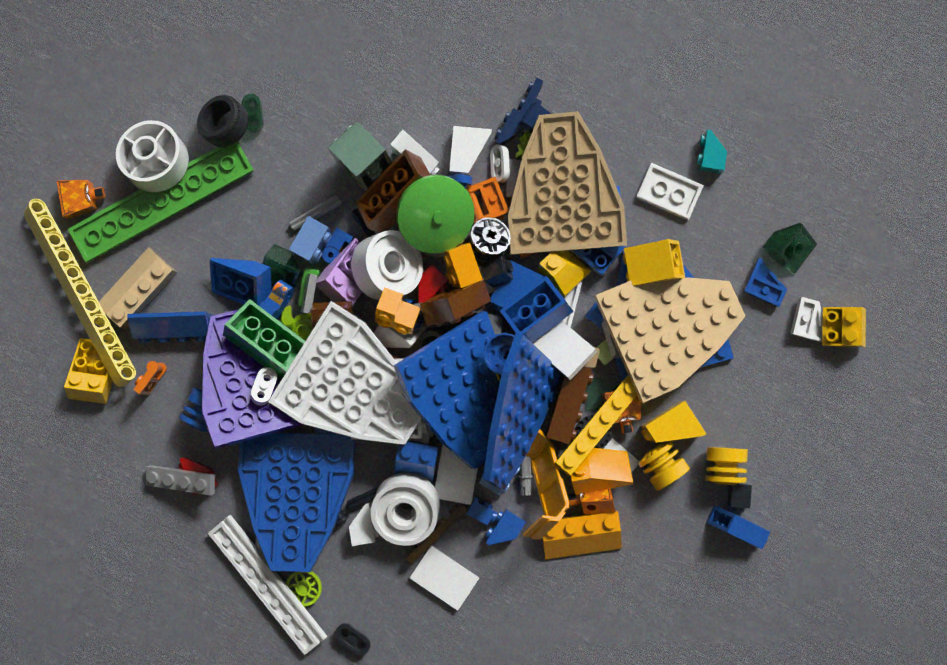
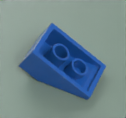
M221 258L209 259L211 292L241 304H245L250 299L258 306L270 294L271 267L256 261Z

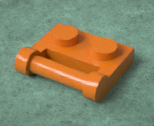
M496 176L467 187L466 190L473 201L474 213L477 218L475 219L476 222L482 218H498L509 213ZM480 190L489 214L483 215L475 192Z
M150 361L147 364L146 373L144 376H139L133 390L138 394L149 395L167 371V366L164 363Z

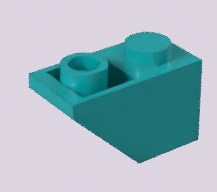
M707 129L704 135H701L699 146H702V152L697 157L699 171L722 174L725 170L727 151L712 130Z

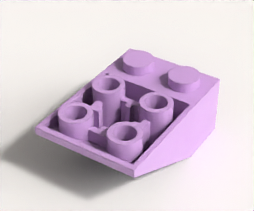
M356 238L324 269L316 281V286L333 302L352 301V306L362 293L354 280L351 268L354 250L360 243Z

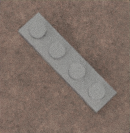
M149 465L146 466V486L213 495L215 494V475Z

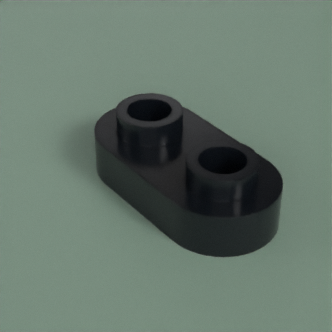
M342 623L335 631L337 641L356 655H364L369 651L371 646L370 639L351 624ZM342 630H348L349 635L344 636ZM363 641L365 646L359 647L358 642Z

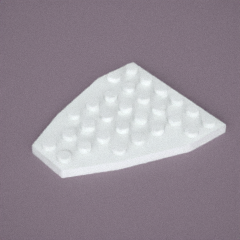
M332 301L327 306L268 401L302 424L363 440L406 444L421 421V417L407 402L393 366L397 364L395 359L365 322Z

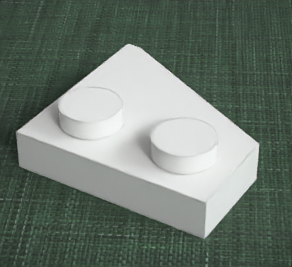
M799 297L790 334L822 343L823 318L821 316L820 302Z

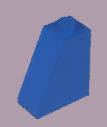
M510 261L514 269L512 272L513 280L496 287L490 298V302L494 305L493 308L500 312L513 300L543 279L544 276Z
M715 505L707 520L708 524L760 549H763L770 534V531Z

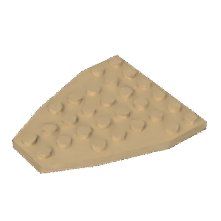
M578 111L539 115L522 157L508 213L511 254L627 246L624 204L603 153Z
M683 278L635 286L632 285V281H629L594 296L641 404L678 388L722 347L745 317L730 281Z

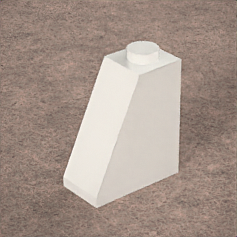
M453 127L450 175H470L491 138L492 129Z
M404 130L390 144L392 152L397 156L406 149L421 157L430 175H437L440 171L438 168L440 166L439 162Z

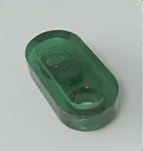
M247 94L242 99V105L247 110L249 117L247 130L258 132L264 126L262 103L257 95ZM251 102H255L254 107H249ZM256 120L258 122L257 125L252 126V121Z

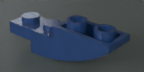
M536 78L535 82H530L526 91L529 94L519 104L518 109L520 111L513 108L511 113H506L503 120L505 125L503 129L499 128L494 138L497 140L496 145H504L510 142L523 131V125L519 121L532 103L542 104V101L537 99V96L543 86V80Z

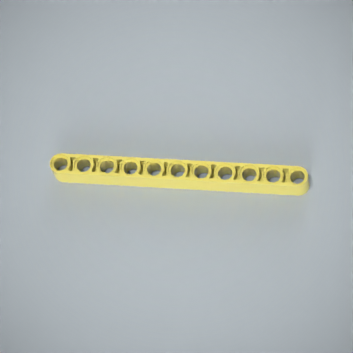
M32 199L24 211V217L113 382L119 387L127 386L136 375L134 366L46 204L40 199Z

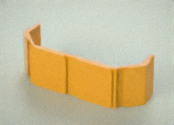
M539 429L526 456L531 458V467L544 515L539 517L523 533L524 537H531L540 540L562 519L566 513L565 511L569 509V500L564 482L560 477L559 467L554 464L557 461L553 444L550 438H546Z

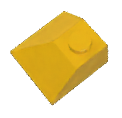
M570 250L552 251L541 261L537 272L544 277L547 276L555 288L565 297L591 270Z

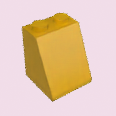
M665 239L624 248L623 261L627 265L628 270L626 272L627 282L632 281L633 286L685 278L679 241Z
M686 401L677 402L641 425L643 429L641 434L645 440L655 443L706 435V432Z

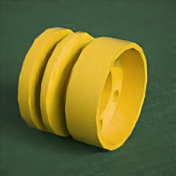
M672 441L651 449L638 462L640 467L649 464L643 470L645 474L654 471L655 474L649 480L656 491L668 486L690 469L683 458L674 461L673 457L679 452L677 449L668 452L674 446Z
M706 447V460L715 462V466L706 467V471H714V475H705V480L724 485L747 483L746 477H738V473H747L746 469L738 467V463L747 462L748 449Z

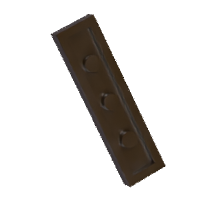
M463 503L460 506L456 504L449 511L451 515L446 520L442 517L436 523L437 528L418 547L414 544L407 551L409 555L406 559L412 564L468 508Z

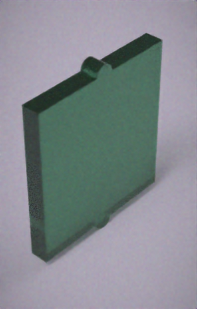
M593 378L591 385L588 386L586 391L588 393L587 409L599 410L604 404L601 393L614 392L621 384L620 379Z

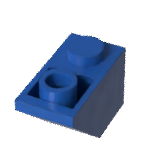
M507 509L504 512L500 511L495 518L497 524L494 529L490 527L485 535V538H487L486 544L492 545L516 539L526 521Z

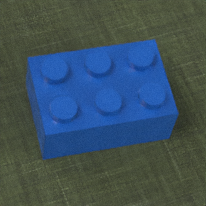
M545 276L500 310V312L516 333L523 334L533 343L573 313V310L548 277Z

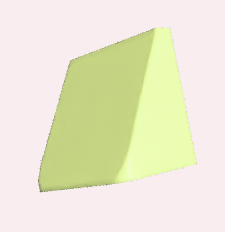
M606 340L596 347L600 349L598 358L604 365L613 359Z

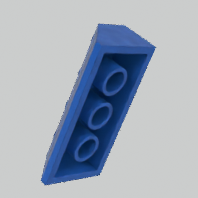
M206 311L127 314L132 338L139 340V343H151L150 339H158V342H170V339H177V342H188L189 338H196V341H206L210 316H213V314Z

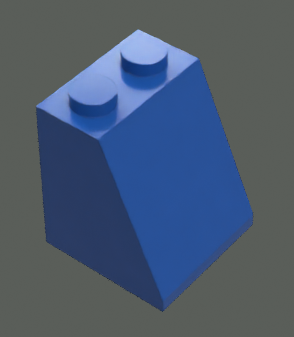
M407 441L406 444H398L395 474L404 472L417 474L426 478L433 485L439 446Z

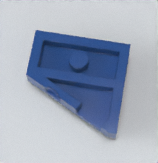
M758 258L743 292L773 306L780 307L787 288L782 282L778 281L777 276L764 264L763 259Z

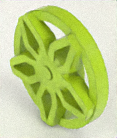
M313 571L294 572L286 582L289 588L296 587V591H291L293 594H298L297 599L299 601L300 596H304L301 602L303 606L315 603L322 592L321 580ZM302 573H308L311 576L305 580V576ZM298 574L302 577L301 581L298 580ZM295 576L297 584L289 585L291 579ZM315 578L313 583L309 582L310 579ZM316 582L318 583V591L312 588ZM311 590H313L317 594V596L310 594ZM307 595L310 598H314L312 601L305 603Z

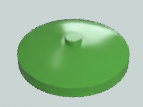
M443 175L425 176L413 182L402 194L396 212L397 225L402 236L414 248L426 253L446 252L459 245L471 230L474 221L472 198L459 182Z

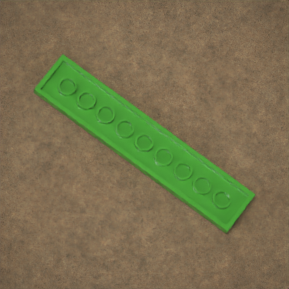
M239 142L225 148L216 147L189 162L184 176L173 187L161 192H147L140 189L68 228V231L86 263H89L254 172V169Z

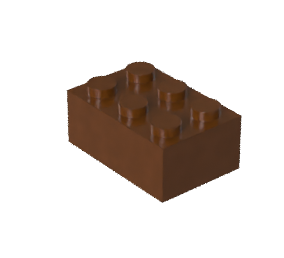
M483 279L463 288L452 287L420 303V307L427 326L435 324L436 327L447 324V322L454 324L461 321L460 317H468L473 314V310L478 311L485 308L484 304L490 302L491 299Z

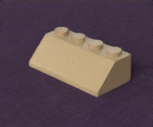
M148 247L103 296L99 304L104 313L120 328L127 329L129 326L127 314H140L177 272Z

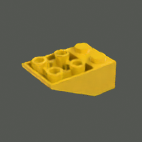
M80 338L64 385L68 399L106 404L112 386V378L92 341Z

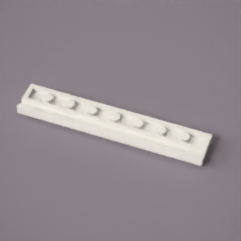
M231 515L226 517L208 533L304 655L327 637L277 572L270 570L265 557Z

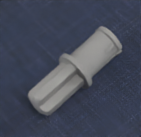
M526 456L520 465V475H518V478H520V495H533L531 458Z

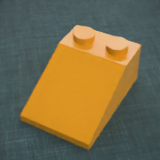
M593 448L571 475L575 495L634 485L627 451Z

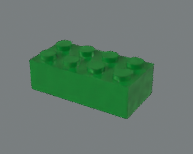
M250 299L224 325L223 330L224 337L262 366L273 369L281 380L306 342Z

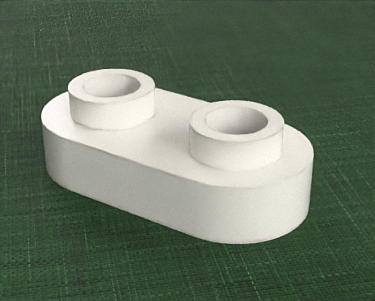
M497 144L490 152L491 177L496 176L497 182L504 183L510 175L509 151L506 146Z
M265 367L258 372L251 391V400L257 405H265L271 398L277 381V373L273 369ZM264 378H269L270 381H264ZM261 394V395H263L264 397H263V398H259L257 395Z

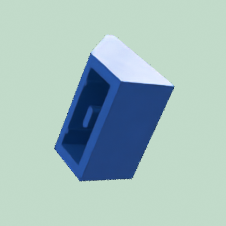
M626 246L574 249L572 251L602 275Z

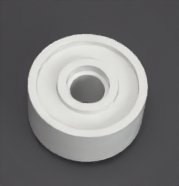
M143 121L133 125L122 135L116 148V161L120 170L136 187L147 192H161L173 187L182 179L188 167L189 156L186 146L171 127L159 121Z
M388 230L368 237L358 244L352 256L351 268L354 280L360 290L367 296L380 300L384 287L403 295L413 291L421 280L423 261L420 251L411 246L402 236L401 232Z
M404 472L388 477L377 489L371 506V520L374 528L381 537L393 544L408 546L420 543L433 532L436 526L440 509L438 493L431 482L417 474ZM408 503L413 509H403L399 504Z

